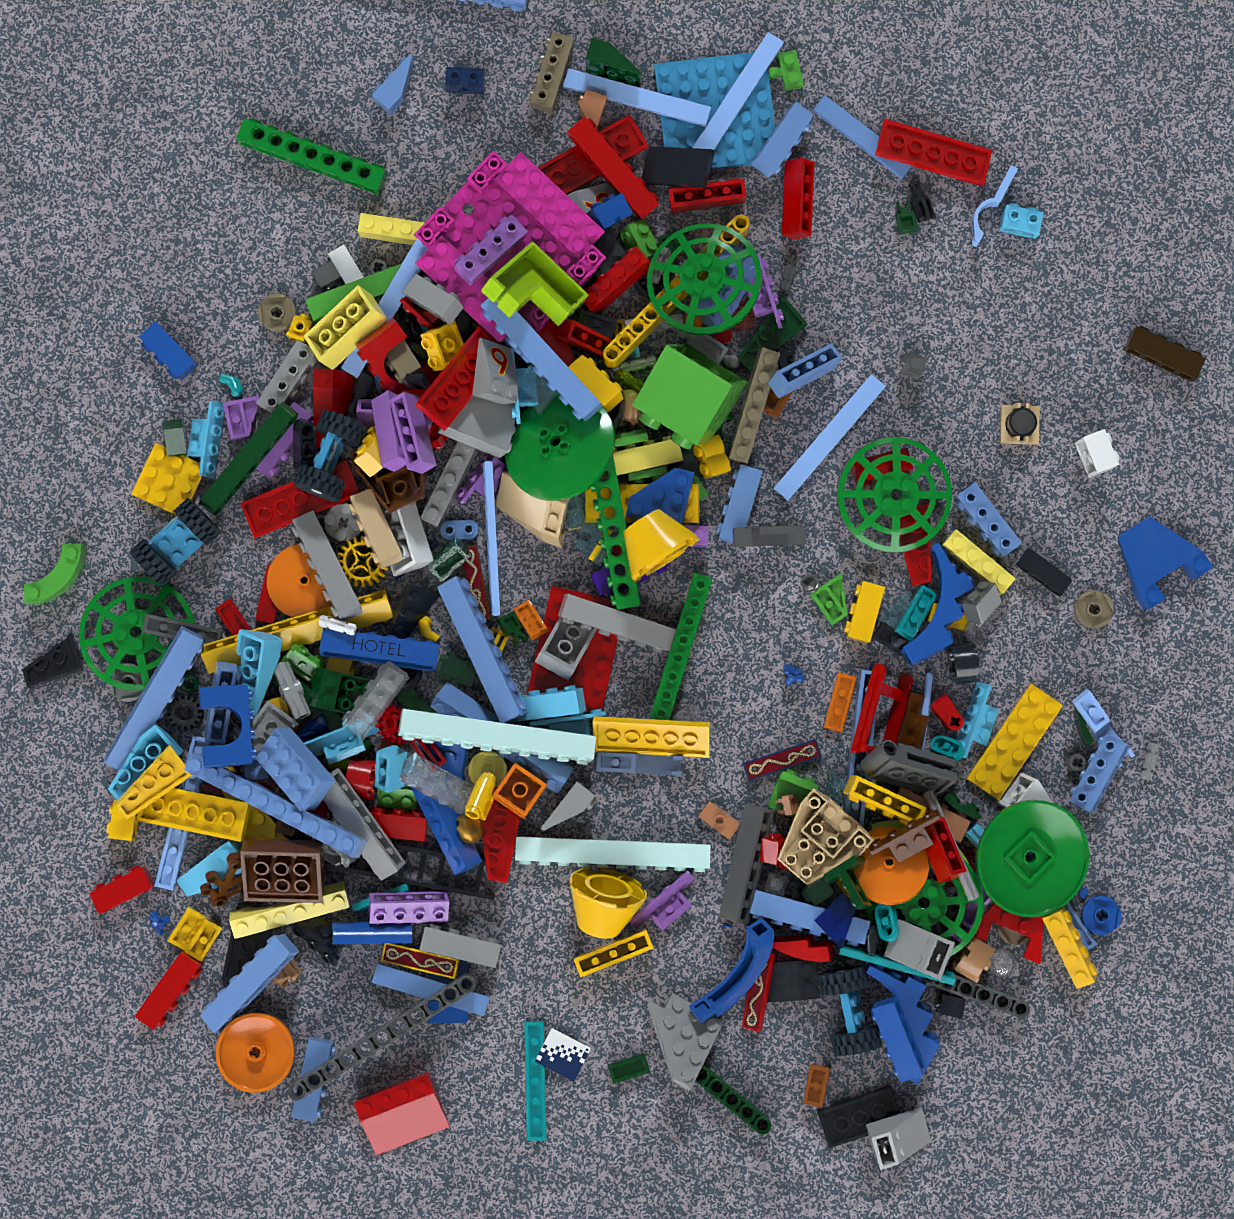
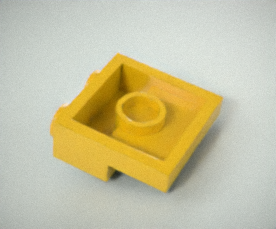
M455 320L451 325L446 323L421 334V345L427 351L429 357L428 364L433 368V371L443 370L463 346Z

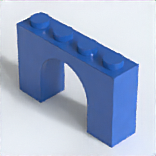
M248 685L199 688L200 710L228 709L237 715L241 724L240 735L234 742L227 745L203 746V768L252 765L253 760H256V750L252 748L251 740H255L254 728H250V721H253V709H249V701H252V690H248Z

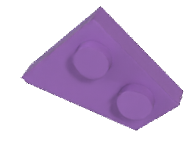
M259 395L223 403L231 441L251 437L259 407L256 404L260 398Z

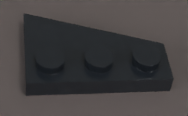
M406 583L385 636L394 635L399 639L408 638L419 624L420 619L425 616L439 598L440 593Z
M72 632L62 642L51 647L52 649L46 654L39 656L22 669L27 688L31 689L84 669L76 639Z

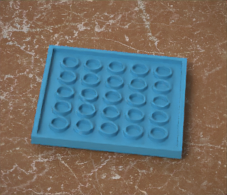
M755 52L654 64L657 92L711 107L708 125ZM768 69L715 148L711 170L750 166L775 129ZM660 115L664 147L693 148L706 128L701 125Z

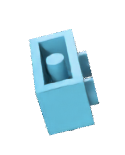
M1006 204L1002 212L999 231L1036 239L1040 233L1044 212H1040L1037 208L1033 207L1026 209L1021 208L1018 204Z
M395 745L376 751L375 787L386 793L405 787L407 751Z

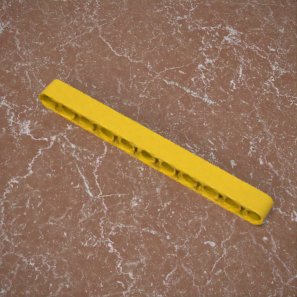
M737 215L726 227L746 237L749 233L750 222L747 216ZM738 225H743V226H745V227H744V228H738L737 226H738ZM722 231L719 240L726 244L729 243L735 246L741 242L737 237L725 231ZM725 238H731L732 240H731V241H725L724 239H725ZM708 245L700 253H706ZM717 245L715 251L720 253L713 255L719 258L723 248ZM702 272L698 275V279L704 280L709 274ZM680 274L669 283L671 289L681 283ZM665 288L656 296V299H659L666 293ZM683 291L675 297L682 302L688 294ZM671 300L666 302L668 303L667 306H661L668 315L676 308ZM652 302L604 349V364L608 368L618 367L663 321L654 309ZM653 315L655 318L648 319L647 316ZM636 328H640L643 331L637 333L634 330ZM624 341H627V342L630 343V344L627 345V346L621 345V343L624 342ZM611 354L617 356V357L614 358V359H609V358H608V356L611 355Z

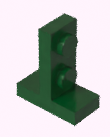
M854 855L824 874L823 877L829 883H835L842 879L841 884L849 892L852 905L857 909H867L872 905L853 872L865 864L862 856Z

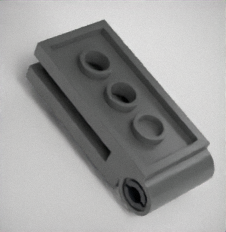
M890 740L883 741L861 760L863 771L869 774L871 779L923 794L933 790L936 797L958 780L957 773L950 772L957 767L956 760L931 753L930 751L917 749L913 746L901 743L895 744Z

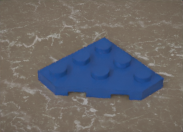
M674 468L629 497L625 516L641 519L647 514L660 509L683 525L695 472Z
M434 741V744L447 760V763L440 766L436 771L447 793L450 794L465 783L464 769L467 766L469 751H467V748H462L461 744L446 746L442 745V742ZM424 742L436 761L440 762V759L430 745ZM420 744L417 745L426 759H430Z

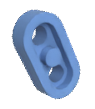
M473 520L447 521L442 524L440 533L448 541L474 539L478 535L479 527ZM467 526L472 527V531L469 533L465 531ZM448 527L453 528V532L451 534H448L446 532Z

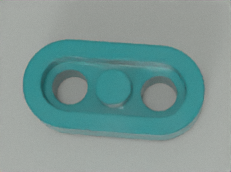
M945 735L934 737L930 743V747L935 754L947 756L956 761L965 755V748L962 743Z
M878 904L875 909L878 934L882 940L893 942L898 938L900 932L895 907L893 905Z

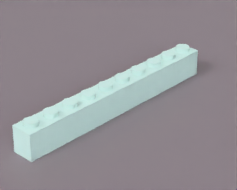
M403 709L401 712L398 736H403L402 739L404 740L418 738L422 739V742L425 743L439 741L442 742V745L446 746L461 744L462 748L471 749L475 746L480 747V750L483 751L496 749L500 750V753L503 754L518 752L520 756L530 757L532 754L538 755L540 759L557 758V761L560 762L575 760L577 764L587 765L588 762L590 763L594 760L596 736Z
M517 836L515 860H519V864L530 865L531 861H539V865H550V862H558V866H570V863H578V867H589L590 863L597 864L598 868H608V864L616 865V868L628 869V865H636L635 869L646 870L647 866H655V870H666L667 867H674V871H686V868H694V872H705V868L710 869L711 845Z

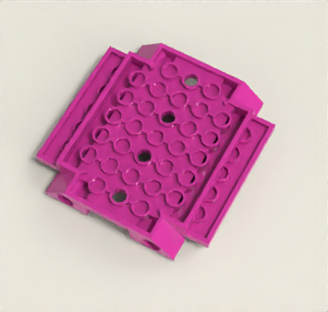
M492 151L471 173L464 186L443 208L439 207L414 234L417 239L429 248L415 265L432 281L443 286L448 294L450 292L456 294L460 298L459 302L464 306L463 310L500 344L507 335L505 333L501 335L495 329L497 324L493 320L489 322L482 314L484 310L480 306L488 299L481 292L488 280L533 241L581 287L606 259L594 246L595 242L605 231L522 152L507 165L496 152ZM471 205L474 211L472 214L467 215L463 212V207ZM513 215L528 231L527 236L474 284L469 286L454 270L455 260L462 254L467 255L470 252L469 248L478 241L480 243L485 239L483 236L490 229L494 231L498 227V222L506 216L508 218ZM531 300L517 311L536 333L550 320Z

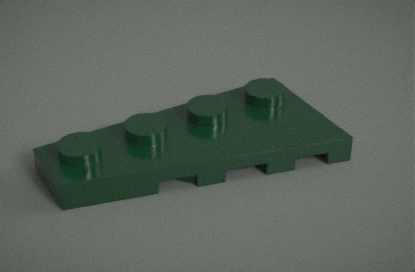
M784 295L776 305L777 310L781 309L784 320L781 321L783 328L779 329L774 312L770 313L737 357L748 373L753 369L758 349L763 347L777 351L808 325Z

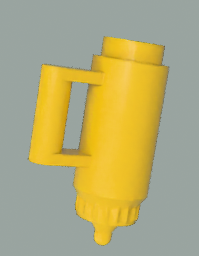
M492 770L483 772L480 775L467 801L465 814L472 819L485 820L494 801L492 793L496 786V777L493 775Z

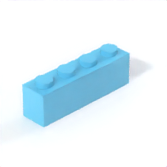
M575 685L564 687V690L560 691L557 688L546 689L545 693L534 690L529 691L528 695H522V692H518L520 698L527 705L526 710L528 714L514 722L580 714L586 711L583 688H575Z

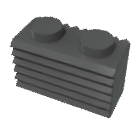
M982 581L967 596V599L962 604L967 622L984 624L986 619L1002 603L996 583Z

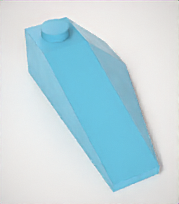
M240 629L236 648L237 655H240L241 666H238V673H242L241 685H248V690H252V701H249V709H253V715H257L280 658L282 638L270 633Z
M155 724L139 738L108 790L118 800L169 744L178 756L184 750L172 736Z
M234 840L226 842L176 881L185 895L191 896L201 893L200 886L207 883L205 874L209 871H216L217 875L224 879L229 868L226 857L234 852L240 853L242 844ZM242 868L236 870L234 877L242 874ZM210 883L213 889L219 888L214 883Z

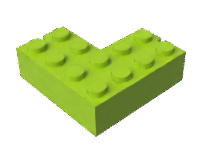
M533 241L497 271L481 290L493 303L497 302V307L509 318L531 300L557 326H560L589 296Z

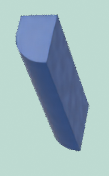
M369 921L332 922V944L412 943L411 923H383L376 925L370 924Z

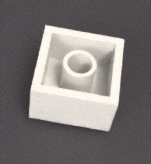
M1105 429L1087 435L1075 443L1088 478L1107 472L1119 465V455L1113 450L1111 445L1112 438L1109 433H1106Z

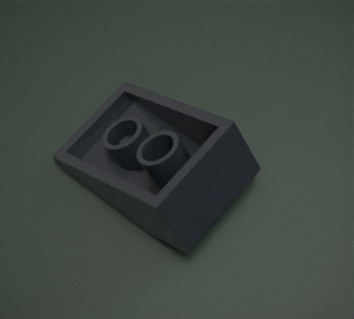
M799 958L774 961L767 1003L820 998L816 961Z

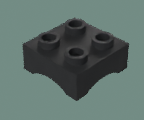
M609 227L604 230L605 233L594 244L606 257L593 273L596 276V280L601 274H606L611 269V266L616 261L624 258L626 254Z

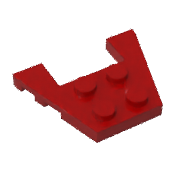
M993 902L987 912L982 915V920L974 937L986 941L992 924H998L1028 937L1029 941L1022 957L1040 964L1043 916H1018L1005 911Z

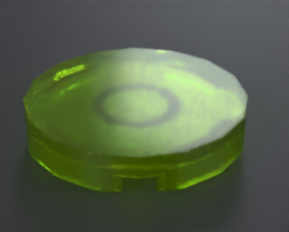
M617 369L613 374V378L637 393L640 392L644 385L642 380L635 379L632 374L624 370Z

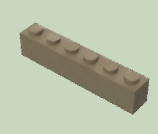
M763 347L758 349L728 449L727 457L729 460L748 464L770 390L768 382L774 376L780 357L779 352Z

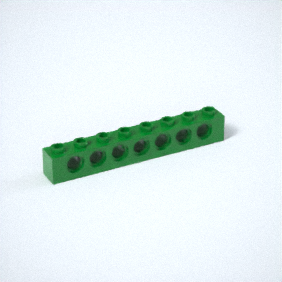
M253 118L250 120L243 119L236 137L239 145L380 195L387 177L386 170L382 165L377 163L371 165L366 163L367 161L363 158L349 157L348 153L338 150V152L333 151L331 147L325 144L316 145L308 138H297L292 132L286 131L284 133L278 131L279 129L275 126H264L260 121ZM257 134H264L263 138L256 139ZM275 140H282L280 145H273ZM299 146L298 151L291 152L292 147ZM316 152L315 158H308L310 153ZM328 159L335 160L331 165L326 164ZM346 165L352 166L350 171H343ZM363 172H370V175L368 177H361V174Z
M612 456L606 469L607 478L605 480L599 479L590 488L591 492L595 491L596 495L593 505L594 510L599 512V518L596 519L598 530H602L603 537L600 538L601 548L606 551V557H603L605 568H609L610 575L607 576L608 587H612L613 595H610L611 605L615 606L616 610L640 606L636 581L634 582L631 578L623 534L626 530L614 456ZM603 488H608L611 492V496L608 499H604L600 495ZM606 507H611L614 510L612 518L605 517L604 509ZM610 526H614L618 530L615 537H610L607 533ZM618 545L621 548L619 556L611 554L612 546ZM617 564H621L624 567L622 575H616L614 572ZM621 583H625L628 587V591L625 594H620L617 590Z
M697 573L693 574L649 719H670L712 582L710 577Z

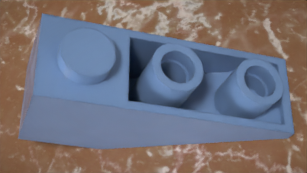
M411 54L407 58L404 57L399 62V67L395 71L389 72L383 84L377 85L373 90L372 96L374 101L390 115L404 101L414 65V59Z

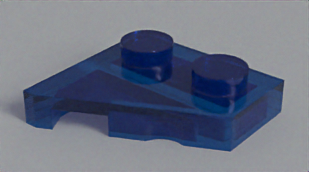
M322 713L296 733L303 743L329 733L324 715ZM322 754L316 758L321 761L326 755Z
M841 893L813 921L841 949L856 907Z

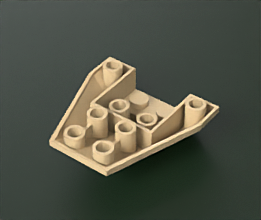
M504 471L495 507L543 542L559 548L563 547L566 534L563 524L568 502L572 498L560 501H545L534 498L522 491L515 484L509 472Z
M813 788L800 803L777 860L806 885H809L852 856H860L874 839L857 820L836 802Z

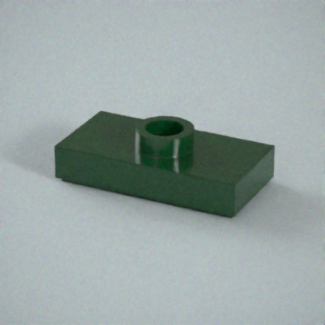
M415 689L401 693L396 698L408 710L437 713Z
M645 1053L607 1064L613 1084L650 1073Z

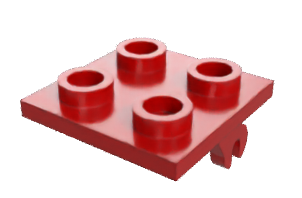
M408 298L400 299L403 309L409 314L413 313L417 317V322L422 326L432 327L441 324V319L413 303Z

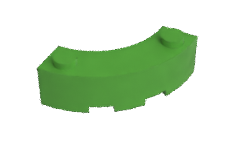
M62 544L61 556L55 568L43 579L34 583L24 584V603L28 605L46 603L66 592L76 582L84 567L87 546L83 544Z

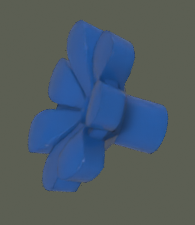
M784 665V673L788 676L784 682L787 685L791 686L793 681L801 683L806 679L804 675H801L803 673L801 669L795 670V667L792 665Z
M152 911V914H149L150 919L153 921L151 922V927L155 928L156 933L161 936L164 933V924L170 922V917L168 915L160 917L157 911Z

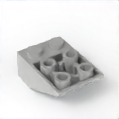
M898 919L899 936L895 941L888 943L884 956L941 980L955 942Z
M922 1107L866 1124L874 1157L880 1170L900 1164L931 1141Z

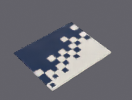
M552 1028L535 1062L574 1082L590 1051V1047Z

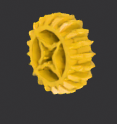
M361 536V542L354 537V544L347 541V544L350 546L348 549L344 546L341 547L345 553H338V556L343 558V560L338 561L340 565H343L342 569L345 571L346 577L350 576L348 578L350 584L355 580V587H358L360 582L363 588L366 587V582L372 587V580L374 579L379 583L380 580L377 576L380 575L384 578L385 574L381 572L382 569L379 564L375 571L372 569L371 562L373 559L370 552L361 554L357 548L367 547L363 539L364 536ZM353 552L355 556V562L351 565L352 567L349 568L348 560L349 556ZM358 555H359L361 558H362V557H363L364 559L367 558V560H366V563H367V564H366V565L368 566V568L365 567V566H363L362 564H361V566H359V564L361 563V561H360V558L358 557ZM388 567L383 568L385 571L389 569ZM364 569L368 572L369 576L358 577L353 575V573Z

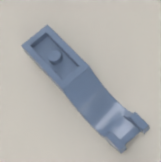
M597 752L596 771L683 776V772H680L681 760H684V756Z

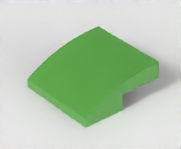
M645 428L615 435V448L648 441Z

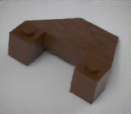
M358 449L349 452L354 469L389 513L424 498L428 471L422 474L408 470L407 466H404L394 472L383 467L373 476L369 477L354 462Z

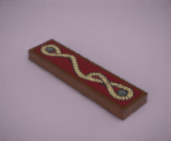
M476 544L458 548L463 576L470 584L471 594L478 601V609L485 616L486 621L492 620L478 546Z

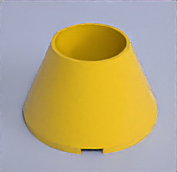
M660 509L642 517L623 532L631 578L634 582L638 581L644 574L648 576L683 554L687 547L695 545L700 540L699 537Z
M590 867L576 870L572 873L569 882L578 927L586 934L597 938L608 939L618 936L645 903L647 897L646 890L643 891L641 889L642 884L634 878L615 870L601 868L600 871H590Z

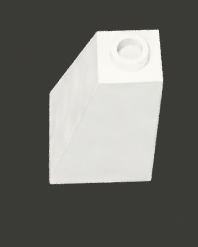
M1021 772L1007 788L1001 799L997 801L1003 808L1026 800L1053 802L1037 779Z

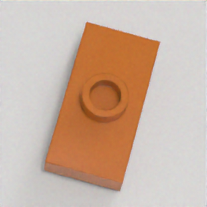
M530 600L513 609L532 641L549 631Z

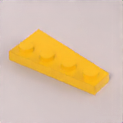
M169 744L115 802V806L125 819L128 820L191 777L192 774L184 770L185 763Z

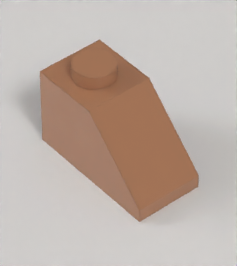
M585 90L584 95H580L578 101L582 117L585 116L587 119H592L597 126L595 129L598 131L607 105V96Z

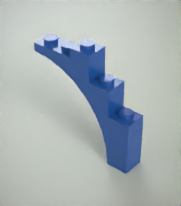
M939 542L930 548L939 577L937 608L927 628L901 650L910 668L951 647L953 636L945 628L961 620L964 616L963 607L959 602L956 603V600L970 594L974 589V581L971 576H967L965 571L959 575L957 574L958 569L956 565L949 561L946 548L944 546L941 547Z
M868 962L865 966L866 973L880 981L894 997H898L927 1070L940 1042L937 1034L930 1030L925 1031L933 1017V1012L929 1004L923 1001L918 1002L927 986L924 977L906 973L903 978V975L898 971H889L884 966ZM923 1076L911 1079L910 1081L919 1084Z

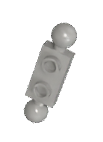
M676 329L679 337L689 338L688 346L718 364L722 360L725 367L729 370L738 367V358L735 355H727L726 352L729 348L711 336L687 334Z

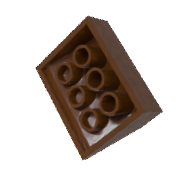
M244 839L240 850L244 901L323 903V842L319 840Z

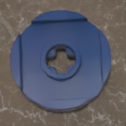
M1095 896L1089 898L1083 905L1081 919L1090 932L1097 935H1107L1120 925L1121 910L1113 899L1106 896ZM1103 910L1106 917L1099 921L1096 914Z

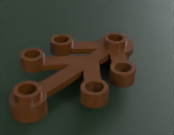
M239 852L231 853L226 857L229 868L224 879H221L216 871H209L205 874L207 883L200 886V891L203 896H210L209 901L211 905L221 907L228 902L229 897L236 893L244 894L242 874L234 877L236 870L241 868ZM210 883H214L219 889L214 890ZM238 884L236 887H234V888L228 890V889L231 888L232 886Z

